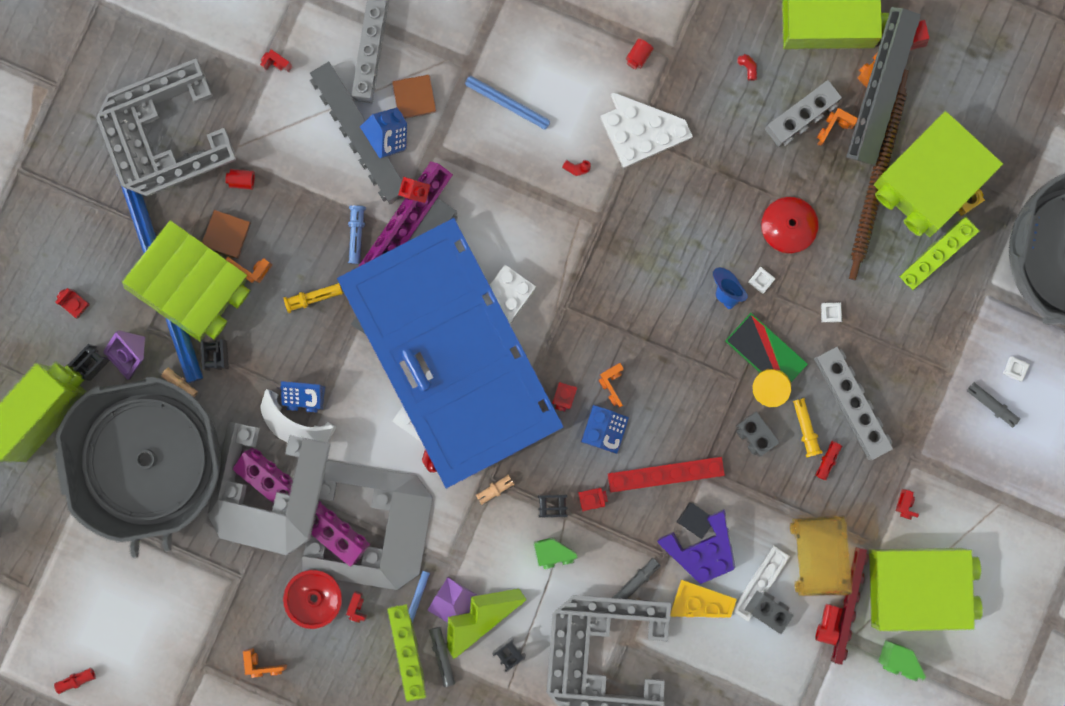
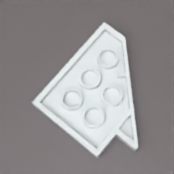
M612 93L611 97L617 109L600 116L623 169L693 138L685 119L616 93Z

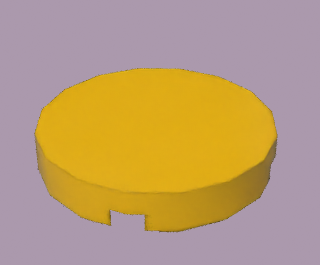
M766 369L760 372L752 386L756 400L767 407H778L784 404L791 393V382L788 376L782 371L775 369Z

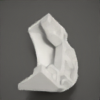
M266 389L260 408L266 425L274 435L287 443L289 435L326 443L329 442L337 426L327 422L323 426L306 427L292 422L280 412L282 406L277 401L279 394Z

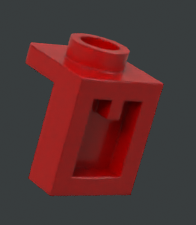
M272 49L261 58L260 65L266 71L271 64L281 72L283 69L289 72L293 67L289 61Z
M403 176L398 195L425 203L430 184Z
M70 288L60 291L57 295L58 299L55 301L56 304L62 306L77 319L90 305Z
M559 382L552 402L555 405V409L566 412V409L570 410L577 388Z
M601 487L578 492L582 511L605 507V502H608L606 491H602Z
M901 490L895 510L901 513L900 517L909 520L912 517L918 518L919 516L918 513L909 511V507L913 506L915 500L913 491Z
M355 591L346 615L350 616V620L360 623L361 620H366L367 615L356 612L357 609L361 610L364 599L361 598L363 593Z

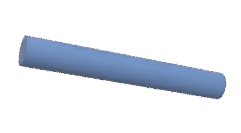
M422 571L409 608L412 623L430 575L427 571Z

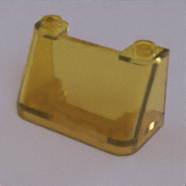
M831 515L792 518L790 533L794 534L797 541L799 565L798 581L794 582L795 592L799 596L851 595L852 584L845 517Z

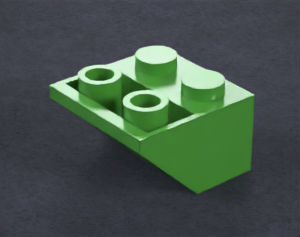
M553 537L534 541L539 567L543 566V569L555 567L554 563L562 562L563 565L571 564L577 558L575 551Z
M885 640L878 661L883 665V669L899 675V672H902L901 675L914 681H918V678L925 680L926 676L914 652L904 646Z

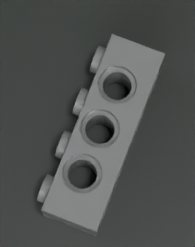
M827 80L768 124L765 130L778 147L782 144L786 146L794 140L793 136L799 132L801 135L808 130V125L811 122L817 123L824 117L823 113L827 110L831 112L836 109L842 97ZM815 100L822 101L824 107H817ZM801 111L807 112L808 115H809V118H808V119H803V118L800 116V112H801ZM785 123H791L794 129H786Z

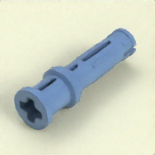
M351 205L349 206L351 214L350 221L348 222L351 228L348 263L360 264L362 228L365 226L363 221L366 207ZM355 237H356V253L354 252V251H355Z

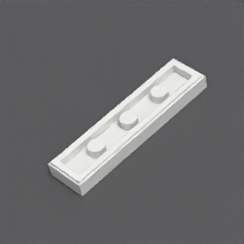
M772 546L736 602L733 612L749 622L753 615L744 609L756 591L762 594L765 591L768 592L790 556L777 547Z

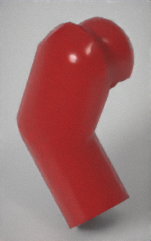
M566 160L562 168L574 176H580L590 171L591 163L584 160L582 163L574 165Z
M425 449L422 463L429 472H437Z

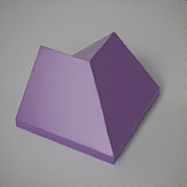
M118 330L103 351L127 380L131 379L144 359L145 337Z
M447 577L428 611L448 623V617L470 613L471 597L478 595Z

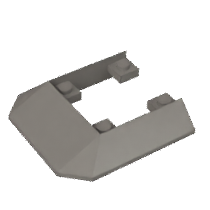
M197 58L107 94L96 119L122 187L147 197L236 161L235 150L225 128L207 134L212 149L178 163L171 149L155 155L144 125L160 118L155 104L190 91L195 104L213 97Z
M229 421L221 454L219 478L211 498L208 517L220 539L289 555L310 540L331 444L289 435L285 454L298 457L290 495L276 493L273 511L243 504L247 485L236 483V472L232 470L240 458L243 445L256 447L260 428Z
M327 461L319 499L334 501L337 483L373 488L371 508L389 511L383 549L369 546L363 554L362 563H355L350 567L344 561L324 558L326 547L315 537H310V540L306 542L304 556L302 557V572L306 570H320L326 572L335 580L398 590L420 574L432 496L417 475Z
M573 595L552 614L547 694L558 706H664L665 680L645 678L643 697L605 694L606 675L587 674L590 635L609 637L611 618L649 621L648 640L668 642L671 603Z

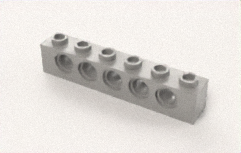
M367 0L351 94L354 101L373 104L389 0Z
M835 347L817 356L814 360L868 460H874L892 450L891 444L893 442L890 436L882 430L883 423L879 417H875L872 403L864 397V388L860 383L857 384L853 368L845 362V353L842 349ZM834 363L840 366L838 374L832 371ZM844 380L850 385L847 391L841 387V383ZM853 397L859 401L857 408L851 406L850 401ZM862 414L868 417V422L866 425H863L860 422V416ZM872 431L877 434L875 442L869 439V434Z

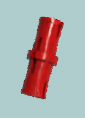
M833 441L830 442L825 456L821 458L822 462L815 474L816 477L827 480L832 467L837 463L835 461L843 447L842 445Z
M88 668L83 672L73 673L68 678L54 683L55 691L61 694L73 688L77 689L80 685L96 679L95 672L92 668Z

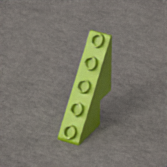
M966 217L961 219L940 239L927 248L899 277L914 290L974 237L979 230Z
M519 588L472 596L470 613L448 617L447 649L453 659L461 655L473 643L477 642L478 639L526 601V597Z
M407 604L387 608L406 701L426 698L424 672L418 653V642Z

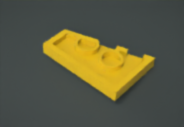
M681 580L671 607L670 617L731 618L737 599Z

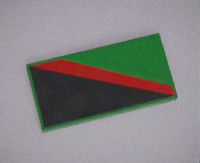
M752 313L725 340L732 349L759 373L766 369L780 370L792 382L807 366V363Z

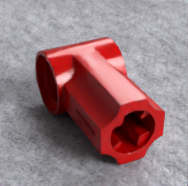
M825 604L821 624L818 625L816 630V641L834 646L837 644L839 637L838 626L843 608Z

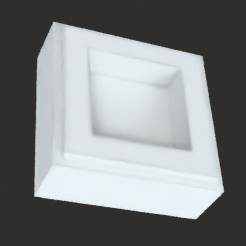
M760 267L748 283L763 294L775 278Z
M821 303V322H842L841 303Z
M1012 356L1009 358L1003 375L1023 382L1030 364Z

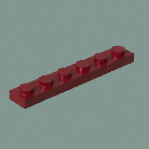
M855 548L838 626L839 637L831 658L833 663L840 665L847 659V641L850 642L852 637L850 627L856 618L855 604H858L860 600V592L858 590L860 584H863L865 576L862 573L863 567L867 565L869 558L867 550L862 548Z

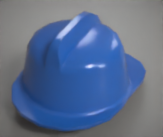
M715 268L713 278L717 284L716 298L727 309H732L739 301H746L748 298L747 293L735 275L725 268Z

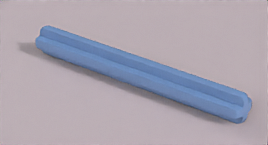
M472 76L467 78L465 84L469 88L544 130L548 128L550 124L549 119Z

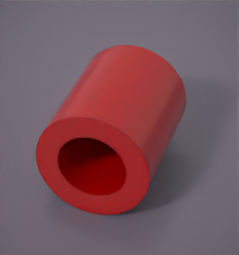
M637 39L626 57L627 65L635 70L637 68L641 69L654 48L648 42Z
M230 169L226 173L225 182L229 185V188L253 190L255 172L251 170Z

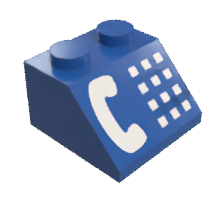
M397 107L372 114L360 126L379 158L406 150L407 122Z
M281 381L282 405L287 406V410L298 411L299 407L306 408V412L317 413L318 409H323L325 386Z
M593 405L581 442L618 454L629 417Z

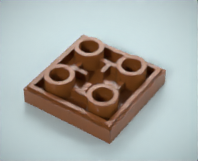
M429 74L392 81L396 106L404 119L437 113Z
M214 210L202 243L214 251L239 258L251 223Z

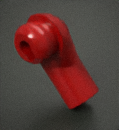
M747 54L739 56L738 64L747 68L748 80H757L756 62Z

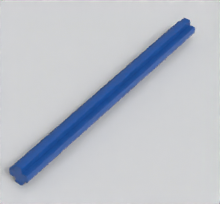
M122 187L143 253H145L156 239V235L143 196ZM165 318L186 382L193 383L203 379L189 334Z

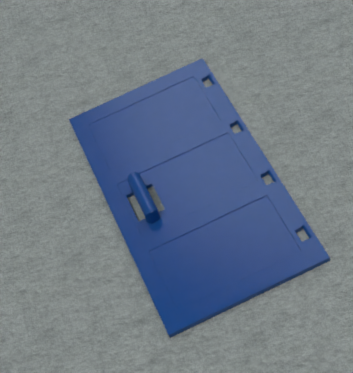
M454 218L337 278L446 489L563 428L558 415ZM459 240L465 248V251L460 253L454 244ZM486 293L489 294L493 304L488 306L482 297ZM514 346H516L521 355L517 359L514 358L510 351ZM419 352L433 376L430 380L426 378L415 356ZM405 361L417 387L412 388L400 362ZM542 399H544L549 409L545 412H542L538 404Z

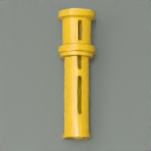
M337 283L309 293L299 292V295L289 298L283 297L289 314L292 310L302 307L305 309L308 307V304L342 295L343 293L340 284Z
M805 398L793 401L803 434L801 441L804 442L807 451L806 458L822 454L823 451L820 450L817 441L818 434L813 431Z

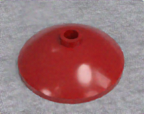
M783 197L771 203L765 210L761 221V230L766 242L773 249L787 254L798 253L808 248L815 240L819 227L817 214L811 205L796 197ZM789 220H793L795 226H790Z
M320 570L303 571L294 576L287 584L283 595L284 609L288 617L300 627L307 629L324 627L332 622L340 611L342 605L341 589L336 580L326 572ZM312 595H317L318 600L316 602L312 601Z

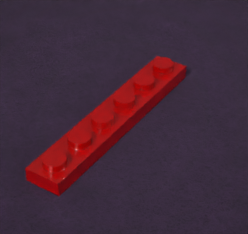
M722 457L607 473L610 493L725 476Z

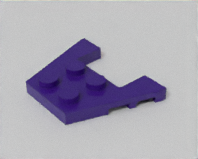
M724 509L708 516L707 519L716 534L685 549L680 545L674 532L657 540L658 544L699 584L735 569Z

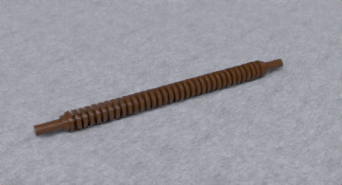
M904 69L902 81L899 85L896 101L885 131L879 157L872 169L871 175L873 176L870 177L866 192L868 195L865 196L867 200H864L863 214L860 216L862 219L859 220L858 233H856L857 238L854 240L856 243L853 244L854 248H852L853 252L851 253L853 263L849 275L850 280L856 281L860 263H863V259H866L864 254L868 252L869 246L867 245L870 244L868 240H871L869 235H872L874 221L876 220L874 216H877L876 211H878L880 204L875 196L878 189L874 184L889 168L891 154L893 153L901 121L900 116H902L904 102L906 101L905 97H907L905 86L909 71Z

